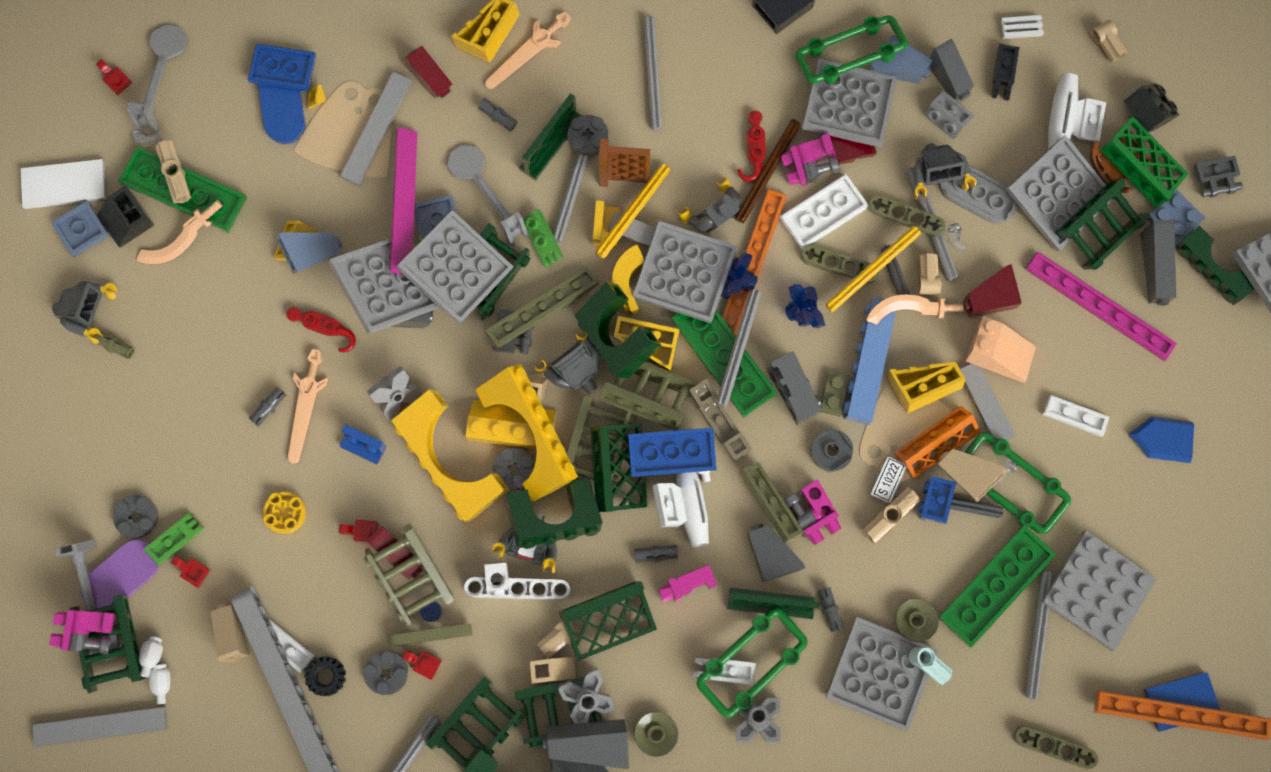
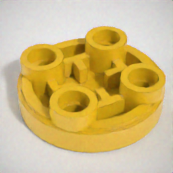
M281 491L273 493L264 504L263 521L269 529L276 533L289 534L295 532L305 521L306 506L303 500L292 492Z

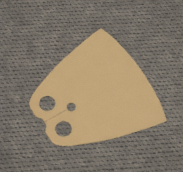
M353 81L343 83L333 92L313 117L298 141L294 152L318 165L342 172L375 108L369 104L368 100L372 95L381 96L383 90L375 87L366 89L360 83ZM349 88H354L357 91V97L353 100H348L345 97V91ZM357 107L362 109L360 114L355 113ZM391 125L365 177H387L391 147Z
M887 382L876 403L873 421L870 425L866 426L860 445L861 459L869 466H876L881 471L887 456L899 461L895 453L890 451L891 446H896L899 450L952 412L941 401L936 400L907 414L891 385ZM966 428L964 429L963 434L968 433ZM955 437L949 438L946 445H951ZM876 445L880 448L881 454L878 458L869 457L867 450L870 446ZM938 448L932 450L929 457H934L937 454ZM922 460L912 464L914 470L920 466ZM907 468L905 469L900 482L906 481L911 478L907 471Z

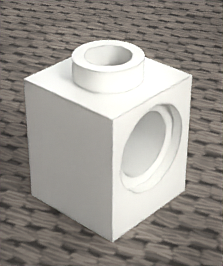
M508 564L484 565L486 591L488 593L492 592V596L505 595V591L510 590ZM496 574H501L503 582L498 586L493 585L492 577Z

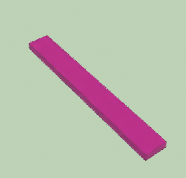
M400 127L396 130L389 269V272L402 274L396 267L413 250L417 131Z
M1038 251L1025 268L1026 271L1161 360H1167L1176 346V342Z

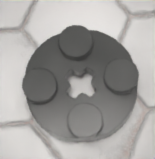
M583 115L573 119L568 129L570 146L584 156L598 154L600 139H608V128L603 119L593 115ZM586 131L594 134L589 140L586 139V136H582Z
M832 429L824 430L813 440L810 448L811 457L814 463L826 472L840 471L852 459V441L844 432ZM830 445L837 448L835 456L827 453V446Z
M506 448L496 456L493 463V473H498L507 487L515 491L524 487L522 483L529 478L535 466L533 459L526 451L520 448ZM517 464V468L520 471L515 472L514 475L510 474L508 467Z
M140 495L128 496L115 505L113 514L114 525L120 534L130 538L145 537L158 522V510L153 502ZM135 511L141 514V517L137 518V522L131 519V515Z
M390 651L379 652L373 655L364 668L366 684L373 692L380 695H392L399 692L407 682L408 666L406 661L399 654ZM384 667L385 669L391 668L392 672H390L391 677L389 679L387 677H381V674L383 673L382 669Z

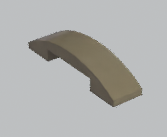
M707 379L689 390L705 420L713 428L714 434L734 461L752 450L724 407L717 405L718 395Z

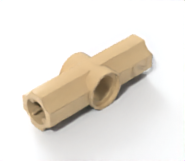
M172 140L159 142L155 147L174 203L187 202L192 197L174 142ZM173 169H177V172L175 174L170 175V172Z
M907 487L862 529V532L875 544L921 500L913 490ZM888 510L895 512L896 519L894 521L887 518L886 513Z

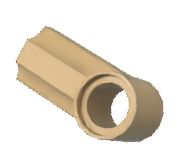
M1107 20L1090 30L1091 39L1096 45H1101L1111 62L1119 60L1128 52L1118 38L1117 28L1111 20Z
M934 253L920 255V276L917 283L918 294L940 295L941 277L938 276V255Z
M563 621L555 626L550 634L537 643L548 659L563 646L570 644ZM569 622L572 631L580 634V630L574 622Z

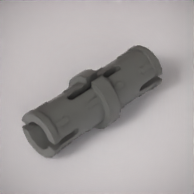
M486 98L482 99L479 103V110L491 117L493 122H498L508 131L511 132L517 125V120L505 113L503 108H498Z
M276 387L265 401L262 400L260 402L261 405L249 419L259 427L270 413L273 414L276 411V406L287 394Z
M653 545L652 548L634 549L635 562L652 560L659 562V560L678 559L677 545L664 547Z
M831 587L825 588L827 597L824 589L818 590L824 607L822 611L823 614L826 613L830 631L837 630L834 622H836L838 630L843 629L844 626L838 613L839 606L835 603Z

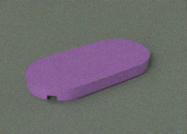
M143 540L129 541L88 574L96 608L111 605L114 602L113 597L127 594L129 598L156 574L159 566L144 552V548L150 543Z

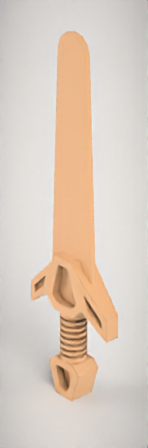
M566 11L556 15V21L546 30L540 29L539 20L534 23L533 36L486 80V87L488 89L495 88L543 48H556L561 44V41L551 40L550 36L560 27L565 28L570 21V15Z
M312 349L307 358L310 361L307 377L301 380L295 372L293 380L299 388L288 452V461L292 464L297 463L300 459L316 394L326 387L328 378L318 383L315 380L317 365L322 362L321 351Z

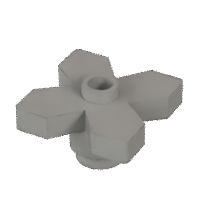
M398 367L390 373V376L383 377L379 384H375L367 390V393L375 403H383L380 410L389 421L400 414L401 402L413 403L422 396L414 384L407 385L409 376L402 367Z
M597 668L585 673L582 687L571 681L558 686L562 699L575 703L570 712L574 724L587 723L590 712L594 710L606 714L615 709L610 695L598 692L603 679ZM586 696H590L587 700L583 699Z
M766 698L761 706H756L753 702L749 709L737 712L746 720L736 728V741L738 743H750L758 732L766 743H780V728L771 721L772 718L780 713L779 698ZM760 718L762 722H756L754 719Z

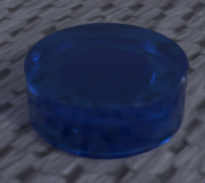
M434 601L420 609V615L427 622H435L442 615V607L438 602Z

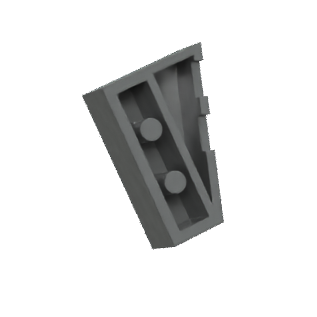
M794 351L772 361L767 372L796 424L798 425L818 415L821 411L820 407H822L821 401L817 395H814L811 389L812 386L805 376Z

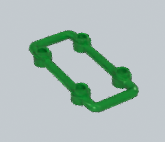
M891 15L880 18L870 16L864 20V24L823 40L812 38L807 46L796 51L795 59L809 83L816 84L825 81L828 84H833L842 73L879 59L884 62L892 61L895 53L906 49L908 39L895 17ZM887 23L890 24L900 42L895 45L890 43L882 44L879 47V51L838 67L827 65L822 69V73L814 76L803 55L809 53L813 56H820L824 51V47L863 32L874 35L879 31L880 26Z
M988 432L979 433L964 453L973 455L985 440L992 445V451L996 455H1005L1041 482L1046 493L1056 494L1063 499L1045 524L1041 526L1035 521V516L1032 512L1020 510L993 488L986 493L1016 516L1017 522L1021 527L1025 525L1039 534L1048 533L1070 506L1071 496L1069 493L1061 488V482L1057 478H1048L1012 451L1007 440L997 439Z
M772 608L765 615L755 617L752 621V627L718 659L707 661L705 671L697 678V687L723 717H733L738 711L749 709L752 706L753 697L787 665H795L799 661V654L807 646V638L782 609ZM777 616L798 639L799 643L793 648L783 650L781 660L747 692L738 693L734 698V704L727 709L705 682L711 676H719L723 672V665L757 633L766 632L770 628V621Z

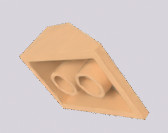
M983 316L976 326L966 362L1025 383L1036 346L1005 324Z

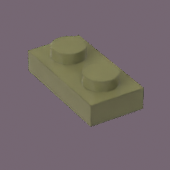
M828 372L820 413L841 417L849 375Z

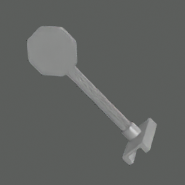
M166 24L151 34L149 46L158 57L144 102L141 104L129 102L127 111L138 131H141L143 126L151 128L153 133L157 134L159 125L153 115L152 105L167 60L183 53L188 42L187 36L179 26Z
M461 145L450 152L447 168L457 179H473L502 218L500 223L507 241L513 246L515 244L513 238L521 233L525 237L528 236L522 216L518 211L513 215L509 214L480 175L483 171L485 156L479 148Z
M95 539L55 549L57 557H72L73 564L76 566L86 611L96 608L84 553L97 548ZM118 635L109 636L111 637L109 650L119 648ZM89 649L90 655L99 653V649ZM107 659V660H103V661H99V662H95V663H100V662L108 661V660H111V659Z

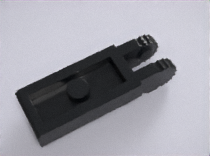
M999 44L991 98L998 96L999 85L1001 84L1006 85L1003 94L1004 100H1009L1015 80L1019 47Z

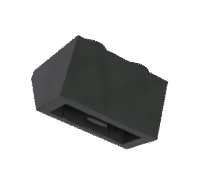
M1157 83L1143 85L1123 100L1138 122L1148 132L1155 131L1179 116L1176 104L1171 100L1169 101L1165 95V89Z
M126 186L108 196L97 214L119 248L154 226L134 194Z

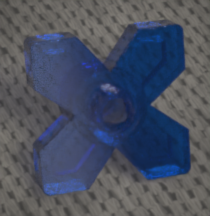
M744 252L739 258L735 257L733 259L721 294L722 298L729 299L732 294H739L740 290L746 292L755 288L758 276H755L754 272L747 270L752 255Z
M798 284L788 287L793 301L789 302L785 307L787 318L790 321H797L798 325L802 327L811 325L813 328H820L825 326L823 314L817 308L818 297L815 287L808 286L803 288Z

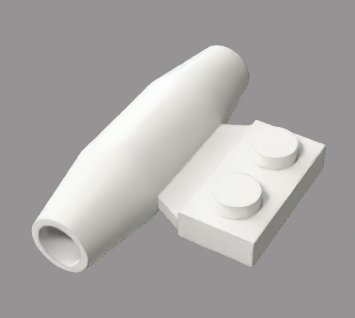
M1063 73L1060 77L1053 97L1049 120L1048 149L1065 135L1069 140L1073 134L1080 140L1100 141L1106 102L1089 98L1078 101V75Z
M697 472L676 474V485L674 483H658L653 485L660 527H678L684 524L693 548L708 545V515Z

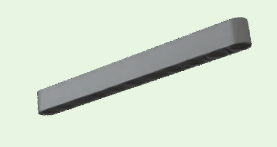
M251 586L231 597L233 607L308 771L340 772L257 591Z

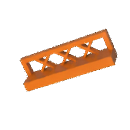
M960 406L894 453L897 459L905 464L910 477L915 479L940 461L939 458L946 451L950 452L952 449H958L978 435L980 430L973 414ZM970 424L972 430L963 434L965 427ZM954 436L953 443L947 446L948 439ZM938 448L937 454L934 457H929L931 451ZM922 460L920 466L914 470L912 464Z

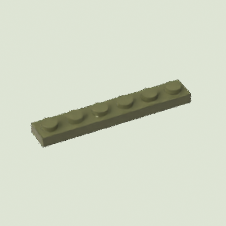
M585 267L486 329L485 334L496 349H499L597 287L599 281L589 268Z

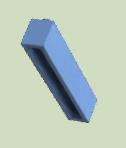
M873 297L870 303L867 302L864 314L868 317L871 310L885 299ZM896 311L887 314L877 325L867 320L862 322L860 334H863L862 342L858 341L856 353L859 354L858 361H854L851 371L855 375L853 381L849 382L847 393H850L849 401H845L843 413H846L845 420L870 425L873 421Z

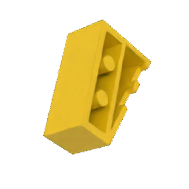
M492 0L479 11L480 14L472 21L469 20L460 32H455L451 38L456 48L491 63L520 15L515 2L510 0Z
M618 316L614 339L623 343L638 327L650 329L661 343V346L648 359L671 371L680 329Z
M956 362L931 364L928 367L916 368L915 366L903 370L890 369L887 380L908 414L962 389L966 378Z

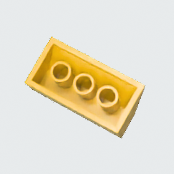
M473 400L465 435L467 441L537 450L533 432L519 412L502 404L484 408L481 400ZM545 409L554 427L556 410Z

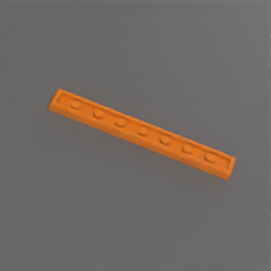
M767 189L722 315L723 320L735 336H737L750 290L754 289L787 197V195L771 189Z
M1096 691L1095 713L1270 740L1271 718Z

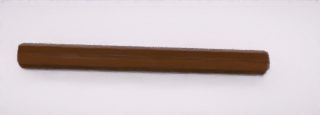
M795 119L790 120L742 203L740 210L735 216L736 221L745 223L782 159L781 155L786 152L800 127L799 121Z

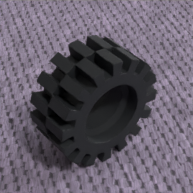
M327 656L318 657L309 663V667H306L307 672L304 674V678H306L305 684L309 687V691L315 695L332 696V694L338 693V690L343 688V683L346 681V671H344V666L339 660ZM323 668H329L333 672V680L328 685L320 684L317 679L318 672Z

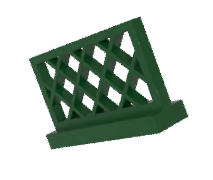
M569 94L522 157L523 163L520 165L519 170L535 181L568 139V129L572 120L582 116L576 111V97Z
M641 423L590 427L595 499L599 512L647 507L645 476L639 477L636 483H633L628 478L631 474V467L625 474L618 468L623 460L630 465V459L627 457L629 446L623 453L617 447L618 443L623 438L629 444L628 437L625 434L630 428H635V434L642 433ZM613 429L619 435L614 443L609 440L608 430ZM613 450L621 456L615 464L610 460V454ZM615 471L622 477L617 485L612 482L611 478ZM625 481L632 486L627 495L620 490ZM635 490L640 494V503L635 504L630 499ZM616 493L624 498L619 506H613V497Z
M634 581L558 611L577 661L657 630L643 592L644 586L642 581ZM639 595L641 606L637 611L629 607V603L633 597ZM618 604L624 607L619 619L609 614L612 605ZM627 609L637 613L632 625L622 621ZM599 612L604 615L599 626L589 622L592 613ZM640 615L647 618L650 627L643 630L636 627ZM607 617L617 621L613 633L603 629ZM574 620L584 622L580 634L572 631L569 622ZM621 623L631 627L628 635L623 638L616 635ZM587 625L598 629L593 641L583 636ZM601 631L611 635L606 645L596 643ZM581 639L591 643L588 652L580 654L578 649Z
M729 588L727 610L766 614L772 608H780L788 617L813 619L814 611L819 609L820 602H815L814 597Z

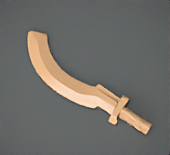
M216 200L203 212L196 209L193 212L195 216L183 225V231L171 244L158 250L141 249L136 260L145 264H161L178 257L194 241L198 234L197 230L201 226L205 225L208 227L212 224L207 219L223 205L219 200Z
M895 295L877 304L869 313L867 321L877 325L887 314L900 309L915 310L921 312V315H936L937 318H943L944 312H963L964 305L944 304L945 298H938L937 302H929L927 298L917 295Z

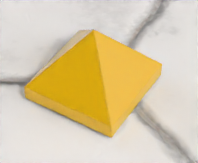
M318 84L309 89L307 109H311L326 101L322 85Z

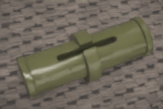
M102 332L103 336L99 334L93 336V338L99 341L97 345L106 348V351L110 353L114 352L126 359H130L134 354V347L119 341V338L115 336L111 337Z

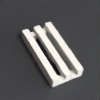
M1041 15L1002 18L1000 22L1003 39L1043 36ZM1037 28V30H1033V31H1019V32H1007V31H1006V30H1024V29Z

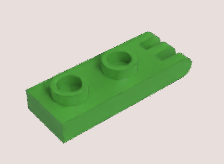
M536 209L524 217L523 221L528 235L543 265L547 268L551 263H555L557 258L561 259L563 254L541 210Z
M191 513L185 515L144 548V552L157 566H160L204 530L202 525L193 529L199 523L196 519L192 520L189 524L187 523L193 517Z

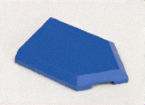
M1150 417L1129 434L1148 458L1191 463L1194 439L1193 422Z

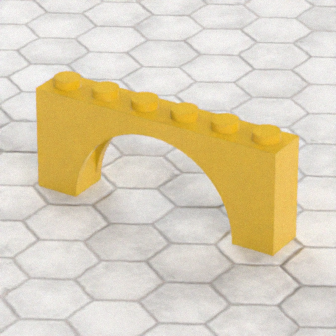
M521 364L507 367L475 389L484 408L497 404L509 406L524 417L533 432L537 449L536 463L532 474L522 483L525 490H528L531 502L546 497L578 478L574 466L571 464Z
M429 389L391 421L395 425L394 430L396 433L403 436L406 440L407 448L419 458L418 463L425 470L427 469L430 473V479L433 484L441 488L444 499L454 506L457 517L460 520H464V522L472 521L510 491V489L498 473L490 474L478 481L468 482L457 479L441 466L434 451L433 434L440 415L449 406L437 390Z

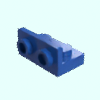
M345 424L341 431L345 436L340 447L367 461L378 464L387 446L382 441Z
M931 476L930 482H925L923 493L927 495L925 502H920L918 513L922 514L921 520L925 521L927 519L943 524L947 523L956 482Z

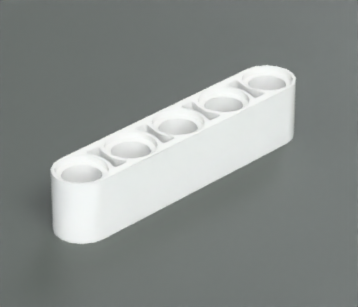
M471 577L465 582L464 586L466 593L474 598L561 601L567 599L571 592L570 586L566 581L557 579L509 578L510 590L505 591V595L492 596V592L488 593L486 591L485 577ZM492 577V584L502 583L503 578ZM473 582L480 583L481 588L477 593L470 592L469 588ZM516 583H521L524 586L523 592L518 595L514 594L512 587ZM543 584L545 592L542 595L534 594L533 589L535 585ZM565 585L567 588L566 593L563 596L556 595V586Z

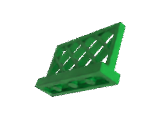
M1133 116L1100 149L1156 208L1173 196L1172 193L1189 174ZM1130 125L1136 130V135L1130 134ZM1118 138H1125L1126 146ZM1131 139L1137 140L1138 148L1132 147ZM1143 140L1150 144V149H1144ZM1133 152L1139 153L1140 161L1133 155ZM1145 154H1151L1152 162H1146ZM1157 155H1161L1164 158V164L1158 163ZM1147 167H1153L1154 175L1147 169ZM1159 168L1165 169L1166 177L1160 176ZM1171 169L1175 170L1180 177L1172 178ZM1161 181L1167 182L1168 190L1163 186Z

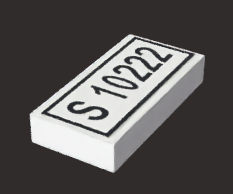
M887 457L870 495L890 504L906 469L905 464Z

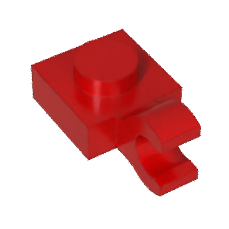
M102 59L96 63V66L106 75L102 81L117 96L132 84V81L117 66L112 70Z
M356 519L355 526L339 524L338 533L354 535L353 541L367 542L377 531L378 522Z
M174 556L170 562L182 570L179 577L197 588L201 586L211 569L193 558L187 563L182 558Z
M405 650L401 657L415 664L412 671L430 680H433L442 660L424 651L421 652L420 656H417Z

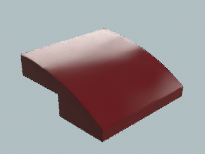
M830 136L838 164L851 163L856 159L873 157L877 154L875 146Z

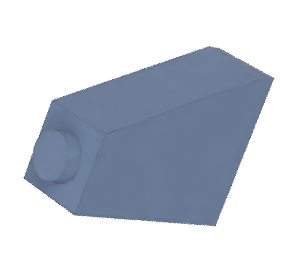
M892 35L887 43L895 45L900 42L896 36ZM908 45L906 49L895 53V57L890 62H884L881 59L874 61L869 70L897 76L896 80L919 84L922 78L927 79L931 73L932 68L930 66L933 60Z
M282 232L275 236L293 274L342 252L341 242L333 233Z

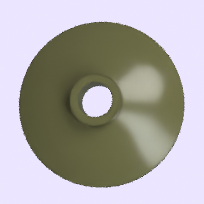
M911 599L904 602L897 610L896 625L899 632L908 640L923 642L930 639L936 633L939 618L931 604L921 599ZM912 619H917L919 625H914Z
M661 712L648 713L638 721L635 727V741L639 749L645 754L653 757L664 756L675 747L678 740V729L673 719ZM654 730L660 732V737L657 739L652 737Z

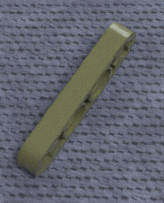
M882 195L872 197L869 202L871 212L877 216L910 228L916 226L920 232L935 237L942 235L945 231V221L939 216ZM882 201V205L885 207H888V204H891L888 209V214L885 213V208L879 207L878 210L875 209L874 203ZM895 207H900L904 212L902 216L894 217L892 210ZM919 214L922 216L923 221L916 225L911 222V217ZM926 218H930L928 222L931 224L939 222L941 229L933 231V227L928 224L927 228H923Z
M815 245L806 246L801 253V259L806 265L851 279L857 276L860 266H862V272L871 264ZM810 251H813V252H814L813 255L816 256V257H813L812 259H808V255H807V254H808ZM820 253L824 254L821 258V263H818L819 258L817 257L820 256ZM828 256L833 257L836 260V264L834 266L826 265L825 258ZM848 262L853 263L855 271L847 272L844 265ZM879 272L875 274V276H873L866 283L871 284L875 282L879 276Z
M462 624L389 635L388 644L389 647L469 636L472 635L471 624Z
M1018 727L1014 732V741L1018 745L1086 769H1092L1098 763L1097 754L1089 748L1029 727ZM1027 731L1026 735L1035 738L1034 742L1030 740L1022 742L1019 734ZM1046 737L1050 740L1051 746L1048 750H1043L1040 747V740ZM1064 745H1068L1072 751L1071 755L1067 758L1063 757L1060 752ZM1077 753L1080 755H1087L1089 753V758H1092V761L1087 762L1085 765L1084 759L1076 758Z

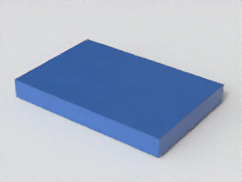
M256 43L248 82L309 92L316 53Z
M1208 672L1144 689L1148 699L1220 710ZM1155 722L1158 732L1179 727Z

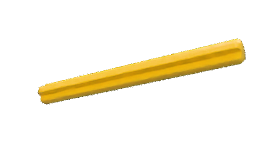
M662 163L596 249L598 256L601 258L607 256L670 171L669 166Z
M912 226L826 303V308L830 312H834L921 234L920 230L916 226Z

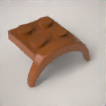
M1118 138L1126 146L1125 138ZM1131 139L1132 147L1138 148L1137 140ZM1095 141L1090 148V160L1099 177L1105 184L1112 179L1123 178L1127 182L1129 179L1101 150L1098 151L1099 142ZM1133 152V155L1140 161L1139 153ZM1145 154L1146 162H1152L1151 157ZM1126 186L1121 189L1122 193L1132 191L1131 187Z

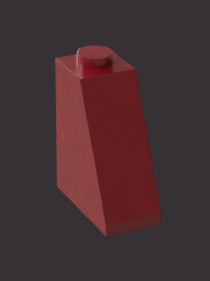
M423 46L416 48L401 61L434 98L438 96L443 98L451 91L449 87L453 85Z
M1012 264L1001 269L964 298V310L968 312L969 318L1017 309L1022 304Z
M381 526L367 542L379 552L398 541V539ZM404 547L385 559L395 567L411 558L413 553ZM416 564L401 574L408 580L415 579L424 571L422 569L424 565Z

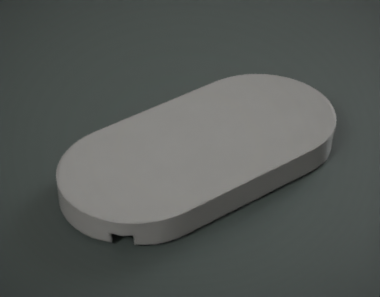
M970 165L971 173L969 175L976 179V185L973 189L969 183H967V191L961 188L964 177L963 179L940 183V190L947 200L990 223L1005 222L1016 211L1017 203L1005 190L1008 186Z

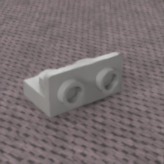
M945 91L936 97L924 112V115L952 139H955L961 130L974 118L970 111Z

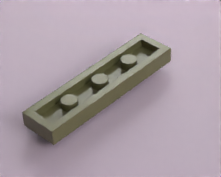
M758 462L742 469L740 472L741 476L784 543L801 536L804 533L803 529L761 464Z

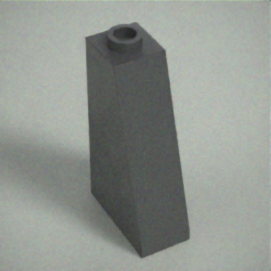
M1157 220L1150 223L1140 233L1149 304L1156 303L1157 306L1169 305L1176 298L1174 220Z
M625 719L546 727V736H543L542 740L543 750H548L549 759L629 769L628 734Z

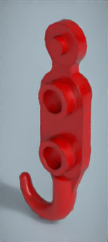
M757 110L749 114L748 120L752 126L747 132V153L753 166V174L746 176L740 168L737 170L739 177L746 182H752L757 179L766 156L765 131L760 126L762 114Z
M291 307L287 310L286 316L291 322L301 321L308 330L330 337H347L349 345L345 348H339V352H349L354 348L356 344L354 333L345 328L336 319L314 311L301 313L296 307Z

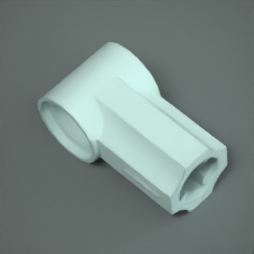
M915 647L910 651L909 661L911 664L919 667L939 685H943L951 678L953 670L936 657L932 649ZM922 652L925 656L923 662L920 661V654Z

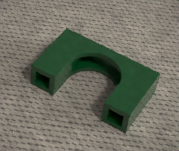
M606 281L574 316L579 322L578 326L589 336V342L600 352V358L609 365L612 375L617 378L629 379L661 346V343L650 329L638 327L621 345L615 346L609 337L610 321L614 314L629 299L618 284Z
M590 478L574 480L568 483L567 494L573 514L567 521L560 524H549L536 516L528 490L507 493L505 505L517 549H531L539 544L550 545L558 540L565 539L570 541L578 536H594L600 532L603 522Z

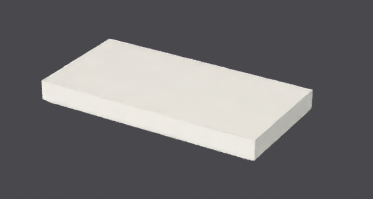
M103 159L21 168L22 207L30 209L106 200L105 163Z
M844 174L779 216V219L803 251L806 246L814 244L868 209L869 205L847 174Z

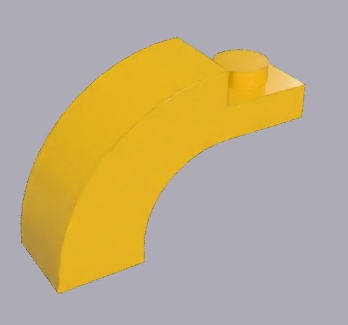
M637 244L622 254L615 265L612 276V283L618 284L629 299L623 305V309L625 312L629 311L631 317L639 314V308L630 290L629 283L633 275L642 270L645 262Z

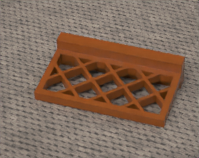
M600 139L599 178L601 187H608V180L648 182L650 149L609 146V139Z

